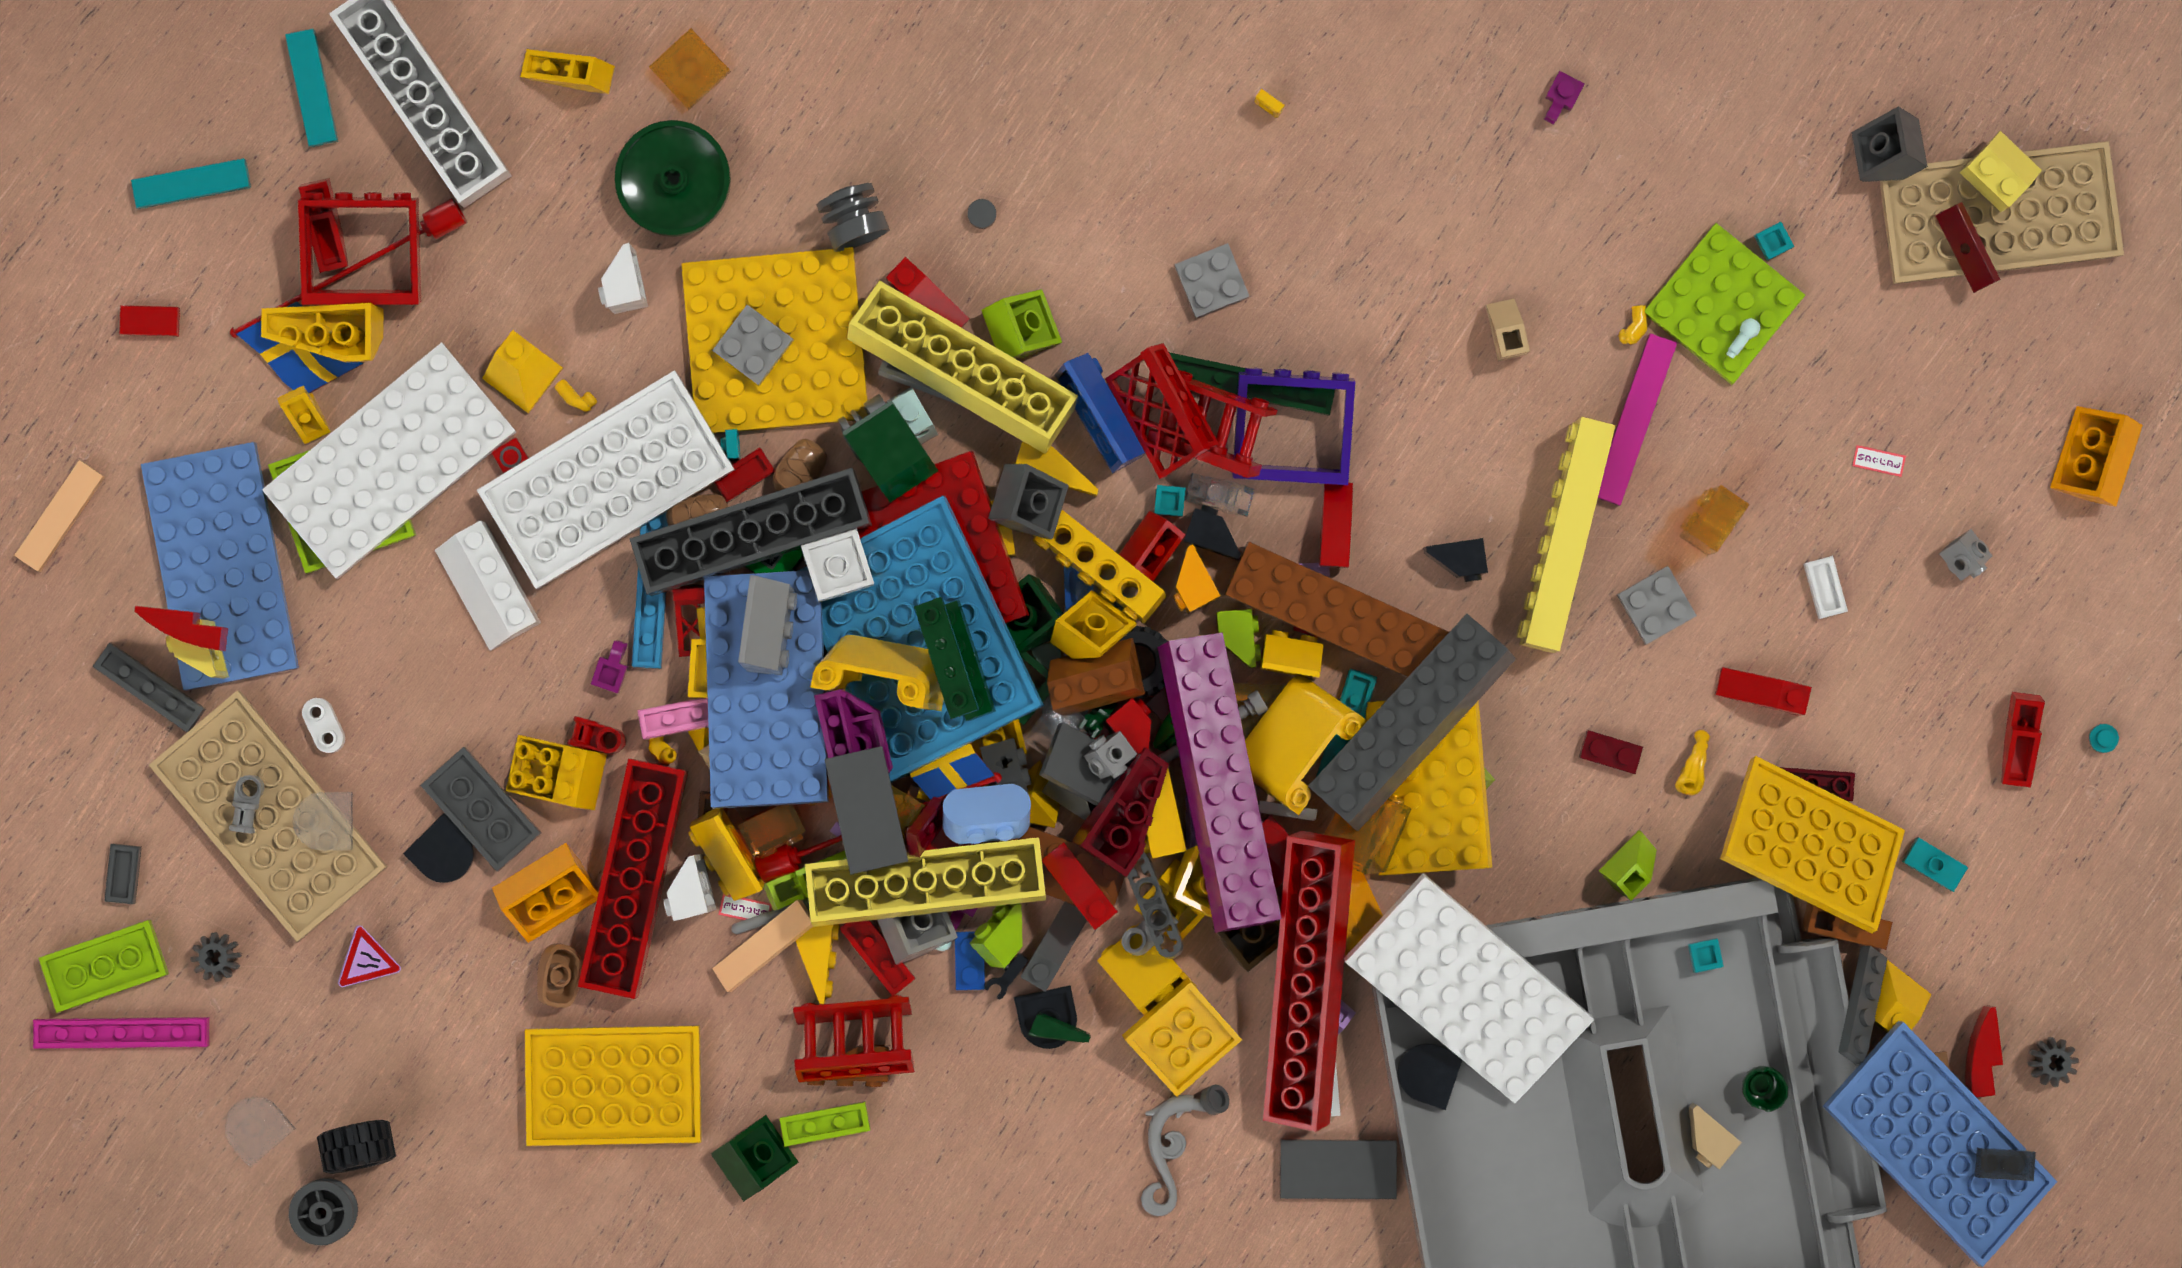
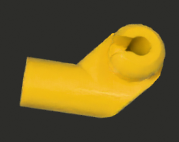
M1645 305L1631 307L1632 323L1627 329H1621L1618 335L1619 341L1622 344H1635L1646 333L1647 315L1645 313Z
M565 379L560 380L555 385V390L568 405L587 412L592 410L591 407L597 404V399L590 392H585L581 397Z
M664 736L649 739V752L660 763L668 765L676 760L677 753L664 741Z

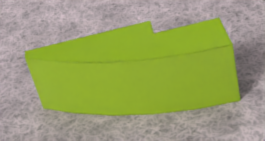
M845 850L814 863L847 859ZM805 867L764 883L765 892L774 911L786 907L796 900L808 898Z

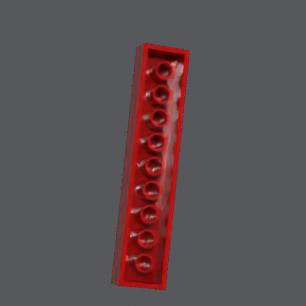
M1299 831L1287 836L1281 903L1282 919H1280L1263 1121L1314 1132L1330 1125L1355 840L1307 831Z

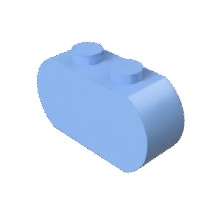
M1015 784L954 789L946 796L943 802L942 825L944 833L950 840L958 844H979L981 842L1018 839L1029 828L1031 800L1028 793Z

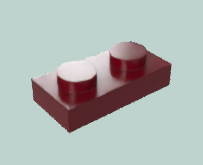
M1587 730L1579 758L1636 774L1643 746Z
M933 796L927 806L921 809L914 823L908 826L905 840L908 844L909 855L920 858L943 827L944 799Z

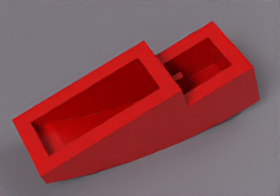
M330 178L304 183L298 187L301 198L306 197L308 192H322L323 197H334ZM311 208L312 246L320 273L348 267L345 242L337 208Z
M1348 482V485L1324 484L1320 532V567L1349 568L1353 483Z
M135 606L134 612L147 623L175 639L202 648L226 651L228 628L199 625L201 613Z
M2012 692L2003 749L2002 784L2031 788L2042 735L2040 725L2045 701L2041 695Z
M1990 1005L1983 1006L1976 1020L1966 1056L1965 1086L1976 1098L1996 1095L1992 1066L2003 1065L1996 1007Z

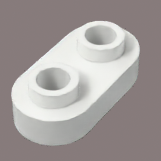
M322 698L308 700L303 706L302 716L315 745L320 751L325 753L339 751L344 746L345 734L331 704ZM315 707H319L321 710V715L318 718L312 715V710ZM327 733L333 736V741L330 744L324 741V736Z

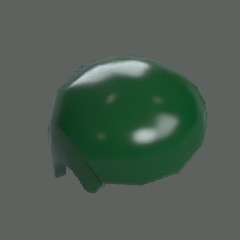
M1758 1066L1750 1069L1743 1078L1742 1093L1752 1107L1764 1110L1765 1112H1772L1781 1108L1787 1100L1788 1085L1784 1076L1778 1070L1768 1066Z

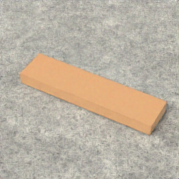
M79 460L14 556L36 571L41 572L105 476Z
M796 900L712 968L727 992L734 991L813 927L810 921V912L803 901Z

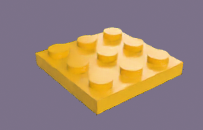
M1188 978L1122 1034L1125 1041L1176 1097L1242 1041L1241 1037Z

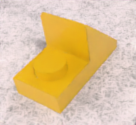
M304 386L277 398L280 407L304 444L331 432L315 396L312 393L309 394Z

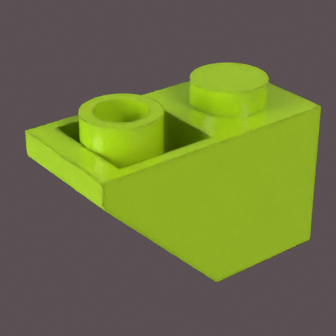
M1252 609L1216 612L1218 633L1223 632L1226 649L1247 667L1255 668L1256 661H1261L1260 644H1254V633L1259 632L1258 615H1252Z
M1638 830L1599 872L1613 889L1632 901L1652 881L1657 850L1646 836Z
M1020 903L996 906L992 911L993 915L976 929L975 937L969 943L991 967L1005 968L1023 947L1022 905Z

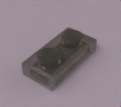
M1977 1147L1975 1177L2034 1181L2036 1152Z

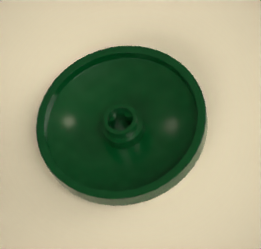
M667 120L644 127L628 140L618 157L614 181L618 199L623 209L635 223L654 234L677 237L689 235L703 229L719 215L728 199L731 173L727 157L712 135L692 123Z

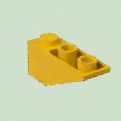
M840 924L812 927L796 940L819 1004H825L826 998H832L833 981L828 979L829 970L835 969L837 952H832L833 940H838Z

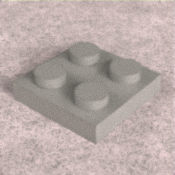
M1228 243L1174 265L1196 319L1249 298L1248 291Z
M746 305L712 351L760 386L794 339L749 305Z
M1668 566L1617 594L1645 645L1697 616Z

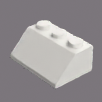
M703 853L687 857L667 891L668 898L664 899V906L667 916H672L673 921L717 910Z

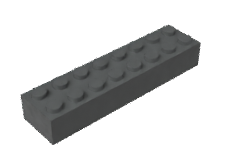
M849 468L629 539L646 594L654 596L704 580V578L710 576H717L799 550L801 545L857 529L858 531L871 527L872 523L856 472L853 468Z
M1466 614L1308 786L1356 831H1359L1510 667L1516 658L1508 648L1470 615Z

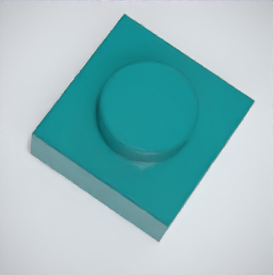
M1782 222L1754 235L1767 261L1794 247Z
M737 429L725 430L726 437H721V447L730 461H739L741 459L739 431Z
M1157 485L1154 513L1157 515L1183 517L1186 488Z
M1718 938L1688 944L1694 973L1724 967Z

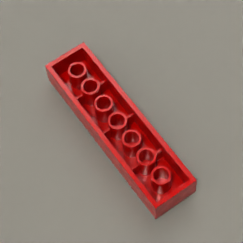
M628 758L578 987L631 999L639 997L689 771Z

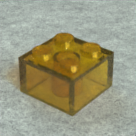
M1722 485L1714 488L1710 487L1708 490L1705 489L1696 502L1699 505L1697 511H1693L1692 514L1689 513L1681 523L1680 528L1683 531L1680 537L1707 556L1717 553L1750 504Z

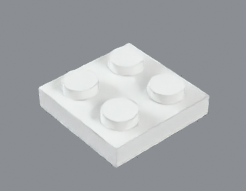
M857 529L801 545L818 603L874 586Z

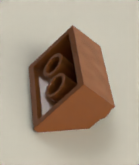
M1133 638L1118 641L1099 658L1072 659L1067 655L1050 660L1047 685L1052 709L1061 716L1071 715L1145 694Z

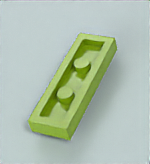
M866 1101L779 1118L784 1147L871 1130Z

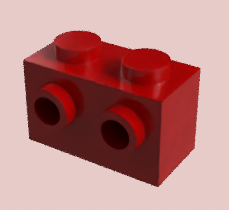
M1149 511L1119 555L1151 581H1154L1186 534L1167 519Z

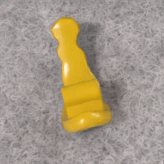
M1697 730L1694 733L1696 744L1693 746L1692 753L1686 760L1685 767H1682L1680 776L1675 783L1676 790L1685 795H1697L1704 785L1707 742L1710 739V735L1704 730Z

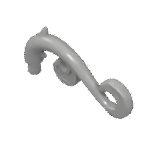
M1194 1095L1171 1097L1145 1113L1146 1116H1152L1148 1129V1145L1151 1157L1169 1191V1198L1164 1204L1156 1203L1153 1199L1154 1192L1162 1188L1159 1182L1150 1184L1142 1192V1206L1146 1212L1153 1216H1165L1176 1206L1177 1190L1165 1158L1176 1159L1183 1154L1186 1148L1185 1137L1179 1131H1170L1165 1134V1139L1170 1140L1171 1143L1168 1147L1163 1146L1161 1142L1162 1128L1168 1118L1176 1114V1118H1180L1184 1112H1191L1192 1110L1206 1112L1202 1107L1201 1100L1193 1098Z

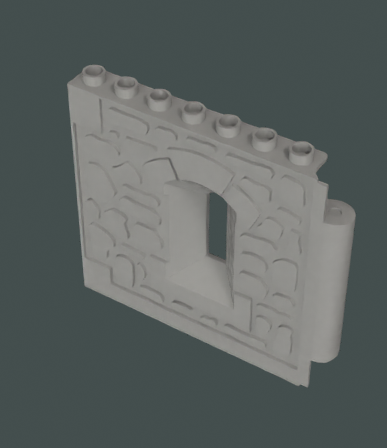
M1756 877L1637 898L1632 901L1626 900L1485 925L1594 1018V1021L1516 1103L1512 1102L1463 1060L1446 1110L1417 1101L1407 1095L1398 1079V1065L1404 1053L1414 1046L1424 1043L1438 1045L1446 1049L1449 1048L1371 984L1422 1268H1861L1852 1221L1877 1216L1886 1212L1887 1208L1879 1164L1823 1107L1827 1100L1860 1065L1854 1064L1838 1052L1849 1004L1838 939L1818 937L1801 940L1792 894ZM1718 938L1724 967L1694 973L1688 944ZM1642 1045L1664 1167L1662 1174L1656 1180L1649 1183H1639L1629 1177L1607 1050ZM1753 1067H1772L1784 1076L1788 1085V1098L1781 1108L1772 1112H1765L1764 1110L1752 1107L1747 1102L1742 1093V1080ZM1692 1102L1742 1142L1720 1169L1713 1165L1708 1169L1695 1158L1698 1152L1692 1148L1689 1106Z

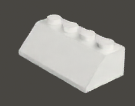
M481 520L458 532L435 549L490 651L541 623L486 522Z

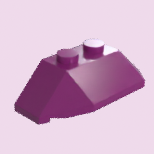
M844 689L814 695L828 758L883 746L888 772L890 773L893 766L880 710Z

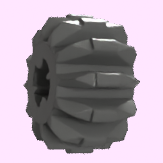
M214 932L211 933L210 940L206 936H202L200 938L202 946H193L192 949L199 953V956L191 957V962L199 961L200 965L194 971L199 973L205 970L203 974L204 980H209L213 975L215 982H220L222 974L226 978L233 976L230 968L239 969L240 965L233 960L234 958L242 957V953H233V949L238 946V943L234 941L228 944V934H224L219 938L218 933ZM215 952H220L221 954L218 962H212Z
M2048 1037L2047 1045L2039 1040L2037 1042L2039 1051L2033 1049L2029 1051L2031 1055L2036 1057L2035 1060L2027 1062L2028 1066L2037 1067L2032 1071L2031 1075L2035 1078L2040 1077V1083L2043 1085H2047L2050 1081L2053 1087H2058L2060 1080L2066 1084L2069 1083L2070 1080L2067 1073L2074 1075L2077 1073L2076 1069L2071 1068V1064L2079 1063L2078 1058L2070 1057L2075 1052V1048L2072 1046L2066 1047V1040L2060 1039L2056 1043L2055 1038ZM2051 1056L2058 1058L2055 1061V1068L2049 1066L2052 1062L2050 1059Z

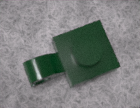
M1115 702L1093 708L1090 714H1086L1081 720L1079 728L1082 729L1084 726H1087L1086 730L1092 733L1091 736L1093 738H1096L1103 729V724L1118 703Z

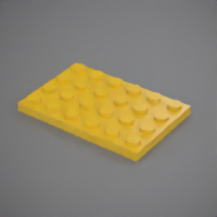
M1479 700L1374 813L1379 875L1492 868ZM1386 701L1367 702L1366 720L1368 721Z
M1754 756L1749 761L1720 859L1872 934L1877 931L1905 830L1758 756Z
M700 1025L525 1029L526 1146L701 1143Z

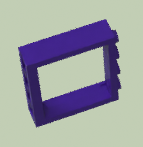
M1257 367L1245 368V372H1239L1237 395L1247 398L1248 384L1343 389L1345 390L1340 469L1262 465L1259 476L1246 478L1232 473V477L1236 479L1348 485L1355 379L1349 378V374L1332 372V377L1320 376L1319 371L1308 370L1303 371V375H1291L1292 370L1274 369V374L1262 373L1263 369ZM1238 407L1236 408L1234 455L1240 453L1245 431L1246 410Z

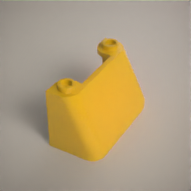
M846 635L841 637L819 662L813 672L810 687L821 690H845L850 682L861 681L863 673L899 680L897 696L904 705L942 711L944 698L928 649L856 635Z
M1304 676L1292 678L1245 739L1254 784L1299 816L1311 797L1310 788L1301 780L1336 734L1345 740H1351L1365 725L1367 720Z

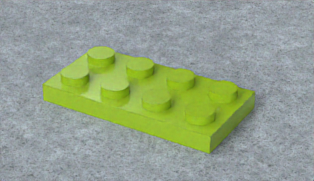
M151 920L38 958L56 1013L169 975Z

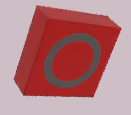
M518 438L510 440L492 452L503 473L529 459Z

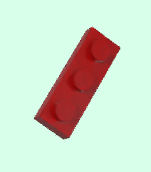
M871 920L845 923L839 928L892 996L916 979L904 962L895 964L885 938Z

